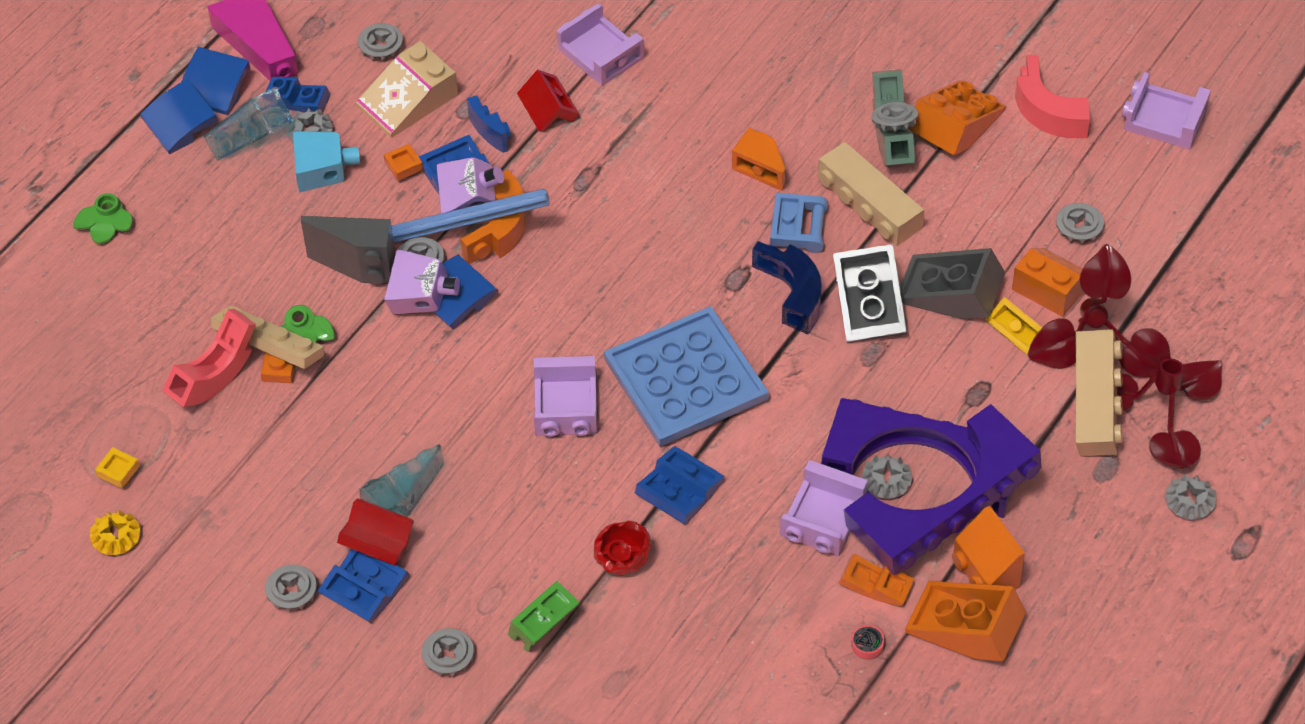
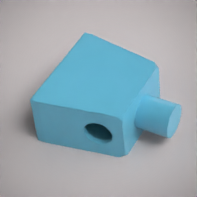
M293 132L295 170L299 192L341 183L345 180L344 165L360 164L359 147L342 148L340 134L337 132Z

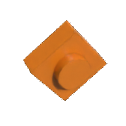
M410 144L384 154V162L397 181L423 170V163Z
M265 352L261 379L263 382L292 383L296 365Z

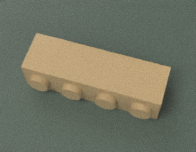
M843 142L819 158L818 178L825 187L832 189L843 203L849 204L855 209L864 221L870 222L878 229L882 237L889 239L898 246L923 228L924 209L846 142Z
M1113 329L1076 332V446L1080 456L1117 455V443L1123 442L1122 424H1117V415L1123 414L1122 397L1117 396V387H1122L1123 385L1122 369L1117 368V359H1122L1123 352L1122 342L1116 341Z

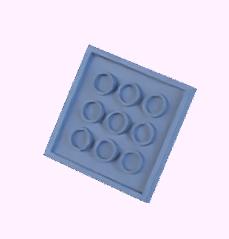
M711 306L604 351V360L659 447L769 399L768 390Z

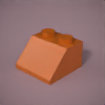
M1030 248L1014 268L1012 290L1063 317L1083 293L1079 282L1082 268L1045 248Z
M988 506L955 538L954 551L952 553L953 562L958 570L965 572L971 584L1013 586L1015 590L1020 588L1025 553L991 506Z

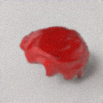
M627 520L626 522L607 525L600 531L594 541V559L608 573L616 575L634 573L648 561L651 551V536L643 525L634 521Z

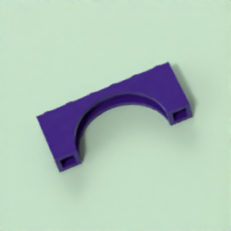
M841 398L822 454L821 464L854 475L858 467L868 457L880 450L897 445H922L949 455L962 466L971 482H973L978 474L981 458L973 443L968 439L967 427L956 425L949 421L926 418L919 414L896 411L890 407H879L863 403L856 399ZM1010 495L1000 498L991 505V508L998 517L1004 518Z
M992 404L967 420L968 439L977 449L981 458V464L972 484L957 498L937 507L910 510L888 505L867 492L843 509L846 527L893 575H896L903 569L906 570L912 567L919 557L927 551L935 550L952 533L960 532L966 523L977 516L984 508L991 506L1002 497L1009 496L1019 484L1026 479L1034 478L1042 468L1041 450Z

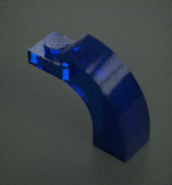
M757 241L752 249V267L782 280L791 289V293L782 305V324L808 335L816 324L821 309L822 283L816 265L807 254L791 244L783 252L773 245Z

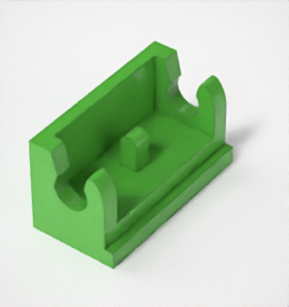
M556 581L511 621L508 636L513 640L520 637L525 643L524 649L529 651L559 622L574 611L580 602Z

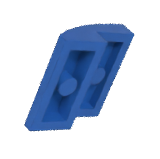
M197 47L181 82L189 79L214 112L229 115L240 96L239 86L251 68L250 62L243 58Z
M189 79L166 91L141 113L142 120L168 154L193 143V134L218 122L214 111Z
M470 134L419 156L423 163V172L438 194L437 164L467 158H477L489 163L484 153L480 154Z
M459 254L443 263L447 271V277L459 278V293L457 296L443 295L440 309L433 311L453 330L473 309L479 312L498 292L497 288Z
M673 446L657 459L655 469L636 484L635 494L681 523L686 524L713 496L724 481L725 476L677 446Z
M351 549L340 567L337 565L333 566L318 592L371 623L396 596L410 574L397 565L394 566Z

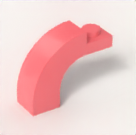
M1027 55L1026 66H1021L1020 76H1017L1015 99L1020 112L1031 124L1046 133L1065 138H1087L1090 124L1088 98L1061 97L1047 90L1041 82L1038 55Z
M227 309L210 347L199 358L190 363L173 365L162 391L182 407L198 405L214 397L236 377L249 358L252 349L247 345L256 324L236 309Z

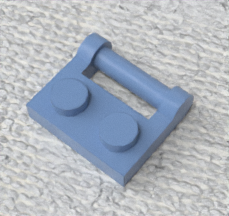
M776 193L770 246L806 248L812 253L821 252L824 245V240L821 237L824 213L828 209V200L821 196ZM804 209L812 211L810 234H801Z

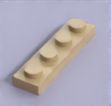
M230 305L211 317V328L218 331L227 309H236L256 324L248 342L249 345L300 368L306 369L324 357V346L265 321L260 317L242 311L238 307Z

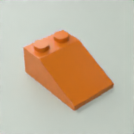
M928 581L905 627V631L907 634L973 659L1003 662L1026 611L1013 586Z

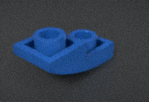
M272 77L263 99L265 102L281 108L307 112L309 107L311 111L315 112L318 109L323 110L330 92L325 85H301L297 77Z
M478 95L467 98L468 116L477 132L497 150L503 153L508 152L507 139L511 138V132L507 122L502 123L498 112L490 114L487 105L482 106Z

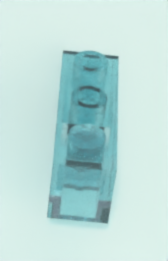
M276 86L250 99L205 134L204 138L218 161L293 123L294 120Z
M438 444L431 449L423 450L417 457L404 464L396 465L390 472L377 479L368 481L363 487L359 488L361 500L408 517L444 465L441 445Z

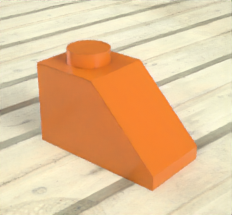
M748 128L732 149V169L783 191L785 188L786 168L775 139L764 132Z

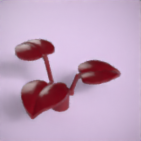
M1104 244L1087 261L1080 273V286L1084 293L1091 298L1086 299L1080 306L1082 318L1078 320L1077 330H1074L1072 322L1068 319L1059 318L1052 320L1039 330L1028 350V357L1032 361L1051 368H1067L1076 362V332L1083 331L1085 324L1092 328H1099L1105 325L1109 330H1114L1115 336L1126 345L1122 350V359L1118 360L1123 369L1133 376L1148 378L1151 376V373L1157 374L1160 362L1171 357L1167 339L1156 329H1140L1132 335L1129 341L1108 320V312L1103 303H1106L1107 297L1111 299L1123 298L1129 291L1132 281L1131 272L1126 261L1109 244Z
M1166 358L1160 362L1157 374L1151 373L1150 379L1139 392L1137 382L1131 376L1122 373L1123 385L1122 387H1117V396L1122 397L1123 411L1130 410L1133 406V399H1140L1153 383H1155L1161 394L1169 395L1168 433H1157L1152 436L1149 442L1150 452L1159 462L1181 469H1188L1197 464L1201 454L1199 440L1189 431L1174 432L1173 429L1175 395L1177 391L1184 390L1188 397L1197 400H1207L1217 396L1222 385L1221 360L1182 364L1179 360Z

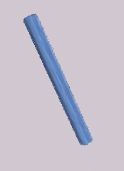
M540 189L391 225L393 241L396 243L545 207L550 204L549 194L546 189Z

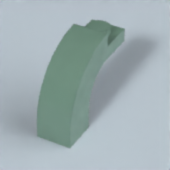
M901 69L872 72L873 111L887 103H904ZM909 127L907 130L900 129L896 132L894 130L885 132L883 129L875 128L880 154L885 165L915 163L914 138Z

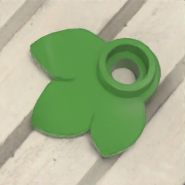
M105 193L97 197L94 206L83 208L77 214L73 222V228L77 230H90L92 240L96 244L101 245L111 241L117 230L129 231L132 226V217L128 211L123 209L119 198L114 194Z
M296 305L286 312L285 323L281 327L288 331L308 338L317 343V340L333 341L335 339L334 330L330 322L323 316L314 315L309 307ZM299 315H303V316H304V318H303L302 321H300V322H295V321H294V319H295L297 316H299Z

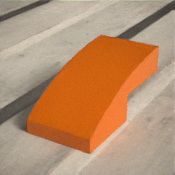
M854 553L845 567L839 584L874 600L901 607L906 600L914 578L901 571L893 575L885 566L880 568Z

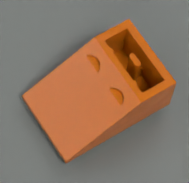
M959 80L919 98L915 106L918 111V120H916L914 126L909 127V130L950 154L956 155L967 150L1005 111L1007 106L998 102L995 96L976 90L970 82Z

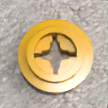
M120 509L117 513L106 511L105 516L101 518L96 517L95 524L89 527L92 546L98 552L105 555H120L129 551L138 542L141 532L139 522L133 517L132 513L125 514ZM114 525L118 529L119 539H116L110 532L111 526Z

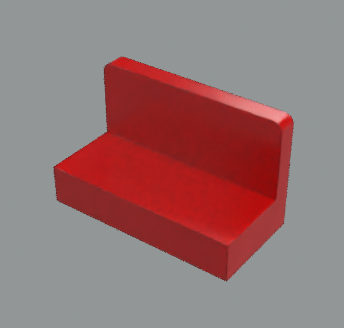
M537 69L517 92L518 97L539 131L545 132L557 117L573 122L580 115L557 76Z
M357 498L353 502L348 522L339 532L337 543L395 566L406 552L414 521Z

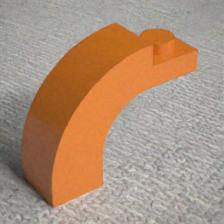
M509 169L503 171V183L494 186L495 200L523 194L522 187ZM525 211L492 219L488 224L461 238L463 259L471 264L478 259L485 258L493 251L499 258L509 253L517 245L524 233L526 225Z

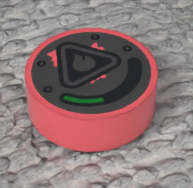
M870 625L857 628L852 635L851 647L853 652L863 659L876 658L882 653L884 648L883 633L878 628Z

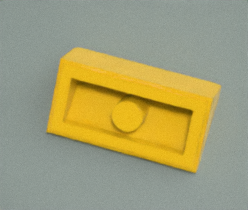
M1005 297L1001 299L991 311L989 317L985 319L1027 355L1032 340L1042 328Z

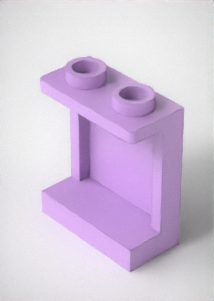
M599 3L590 9H586L581 15L563 24L557 30L558 49L601 86L644 58V39L637 33L627 37L604 17L603 6Z
M1144 72L1141 80H1135L1131 91L1132 101L1127 100L1122 111V117L1126 118L1124 130L1191 149L1207 111L1211 90L1200 87L1196 97L1188 96L1149 84L1150 73Z
M595 356L534 358L535 436L553 437L556 435L575 434L584 436L587 434H597Z
M809 460L804 469V481L788 513L783 514L780 519V535L791 542H800L812 546L822 553H831L839 556L851 532L846 527L843 509L867 493L868 480Z

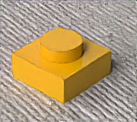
M112 447L95 468V473L97 477L123 489L140 467L137 458Z

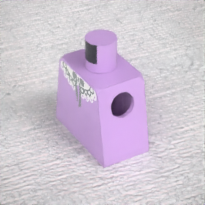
M477 158L437 164L441 213L494 201V186L504 181V174L501 168L498 166L492 168L491 164Z
M397 250L384 300L392 314L437 311L440 309L443 295H458L460 280L457 277H447V271L439 259Z

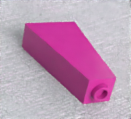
M223 0L207 6L212 28L246 60H249L269 81L272 77H291L298 74L295 54L266 0Z

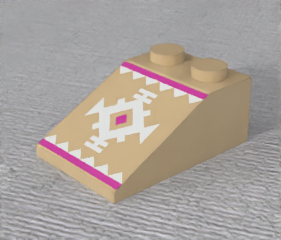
M419 41L400 53L356 101V106L392 138L458 95L456 72L425 44Z

